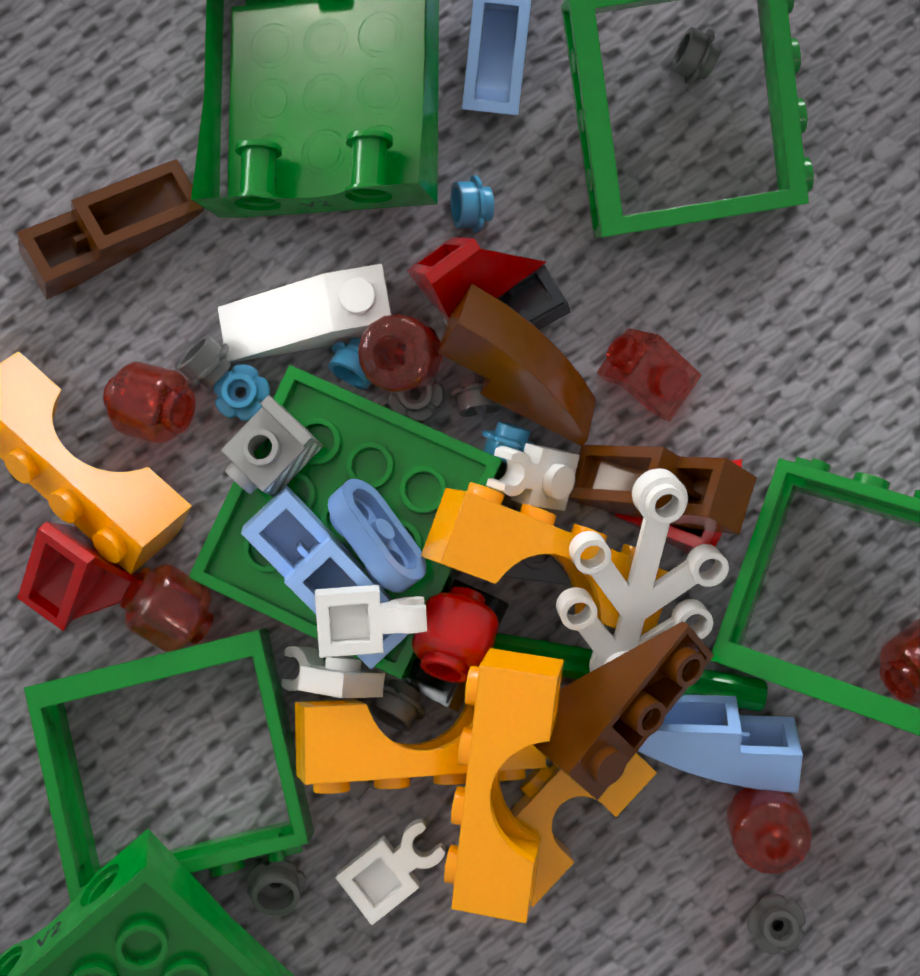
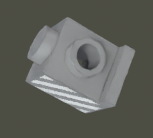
M268 395L260 403L263 407L235 434L221 451L232 461L224 469L225 472L242 489L252 494L259 488L262 492L274 497L319 452L323 445L281 404ZM266 439H270L272 443L271 453L264 459H257L254 452Z

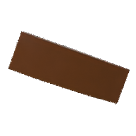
M174 159L71 200V211L17 232L19 252L46 300L84 283L176 231L204 212V208L191 200L193 186L179 161Z
M471 284L451 313L438 353L485 377L481 395L583 446L589 437L596 398L583 377L561 350L533 324L502 301Z
M583 445L579 452L580 457L575 472V483L568 500L643 519L642 514L632 500L633 486L643 473L652 469H666L679 479L688 494V502L684 513L679 519L670 523V525L739 535L757 477L727 458L678 456L665 447ZM666 494L661 496L655 504V509L669 503L673 495Z

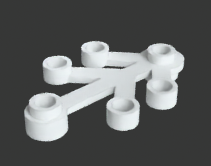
M652 469L643 473L633 486L632 500L642 514L643 521L628 581L624 579L611 561V550L600 534L594 531H585L576 535L570 543L569 554L577 569L594 578L619 612L615 632L612 635L598 619L597 607L585 589L579 587L569 588L562 592L557 599L556 609L563 624L571 630H578L593 650L589 663L590 672L678 623L685 622L692 615L700 614L698 621L690 625L700 639L705 638L712 630L713 618L703 603L695 599H687L676 605L672 612V617L641 635L646 618L696 584L705 587L718 585L726 578L729 571L728 561L722 553L713 545L702 544L691 550L686 561L655 581L669 525L682 516L688 502L686 488L672 472L666 469ZM666 494L673 495L669 503L655 509V504L661 496ZM587 547H599L597 555L587 560L580 558L582 552ZM708 559H715V563L710 570L699 572L703 562ZM576 603L586 604L584 610L579 614H567L572 605Z

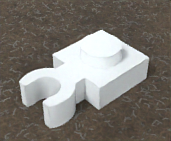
M526 443L524 452L506 446L495 449V456L506 459L507 471L499 480L488 479L486 484L488 488L512 496L511 500L521 504L565 511L569 494L575 483V472L580 455Z
M423 818L414 820L406 827L401 844L396 848H393L383 835L336 874L335 878L371 925L380 920L419 888L420 882L412 873L415 868H431L437 865L445 855L446 847L442 842L428 852L419 851L414 846V838L427 827V823Z

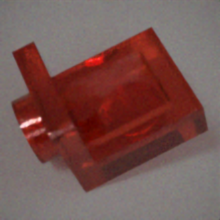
M631 328L627 329L623 335L612 342L607 350L605 361L597 371V374L605 381L621 385L650 412L660 419L669 422L702 376L660 335Z

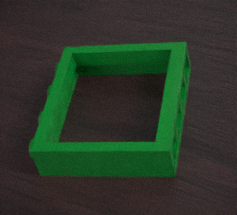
M564 0L561 10L594 239L809 203L808 192L813 188L814 172L810 159L804 157L802 133L806 131L808 117L804 100L797 96L795 74H798L800 70L801 51L798 40L795 37L791 38L789 14L793 11L794 0H757L778 190L623 216L596 14L678 0Z
M796 457L795 462L779 458L712 650L714 656L711 661L920 736L919 708L742 646L795 491L920 528V490H915L913 497L889 490L890 482L871 474L855 472L853 479L829 473L831 466L815 458L810 461Z
M267 628L24 687L70 903L77 898L94 875L103 868L100 867L64 705V702L252 656L290 820L169 851L189 873L209 869L210 876L217 877L244 868L245 859L267 854L269 862H278L284 860L286 856L303 852L302 845L309 844L315 832L304 784L296 776V750Z

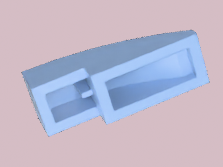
M473 0L462 110L518 116L531 0Z
M287 485L242 527L241 534L284 577V583L315 614L316 589L376 585L370 579L362 564ZM379 587L380 603L393 600L383 588ZM382 634L384 653L357 656L372 669L408 634Z
M682 695L665 716L661 727L654 734L650 735L638 750L648 757L681 771L717 782L758 790L799 792L803 754L794 717L739 715L736 696Z

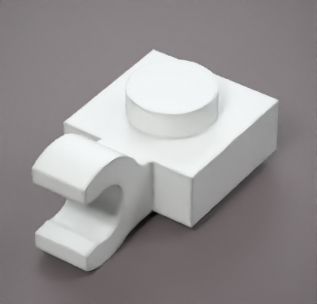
M379 585L315 590L319 658L384 653L382 634H408L427 631L424 597H403L380 603Z
M290 646L285 649L284 656L295 657L300 665V672L296 679H282L281 686L288 691H304L337 698L383 697L385 673L362 670V660L355 657L337 656L326 657L324 663L323 658H319V651L314 647Z

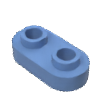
M349 479L329 497L328 510L334 529L346 538L364 563L368 576L376 585L392 592L403 593L425 576L427 566L425 558L421 557L422 551L376 489L362 480Z

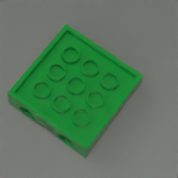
M206 0L204 99L191 200L219 218H248L437 205L439 0H246L245 6L232 7L228 197H220L224 0Z
M290 364L273 398L323 445L319 452L292 478L287 486L324 523L364 568V563L349 542L334 529L330 521L328 499L347 480L359 479L376 489L420 550L423 551L446 488L467 491L470 482L487 487L488 479H501L505 470L503 460ZM266 439L254 452L257 459H264L271 453L272 443L270 439ZM234 481L188 578L318 639L316 614L284 583V577L241 534L243 525L264 507L273 496L262 492L259 488L252 494H249ZM425 558L426 574L411 588L403 593L392 592L388 589L384 590L393 600L403 597L421 596L424 597L425 604L430 596L441 592L447 593L457 570ZM409 633L374 667L399 679L407 678L417 659L411 646L414 633ZM351 655V656H353V657H355V658L361 660L357 655Z
M149 828L100 869L77 898L50 924L31 938L12 945L0 955V976H294L229 916Z

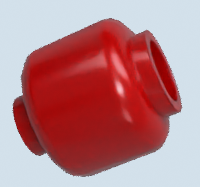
M453 587L450 593L441 592L434 594L425 602L427 631L414 633L411 646L415 655L421 660V669L426 673L444 681L465 682L468 678L470 667H479L489 648H493L499 629V621L496 613L484 604L485 598L482 594L466 587Z

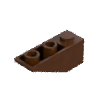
M683 621L562 687L559 695L557 718L550 741L533 744V746L598 801L607 788L621 777L627 763L648 737L661 727L665 716L688 687L699 680L705 666L714 655L688 624Z

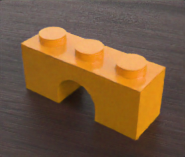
M635 753L627 763L621 777L607 788L598 801L617 817L657 772ZM554 764L550 768L546 765V768L534 769L526 777L519 788L525 795L510 810L523 826L541 837L532 907L537 904L574 863L570 850L552 833V820L555 812L562 803L573 797L586 796L595 799Z

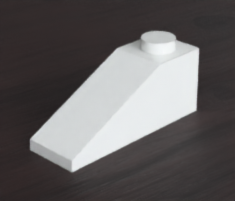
M382 264L324 273L218 307L223 344L226 343L229 346L226 359L230 363L330 346L336 342L347 343L351 338L364 340L395 334Z

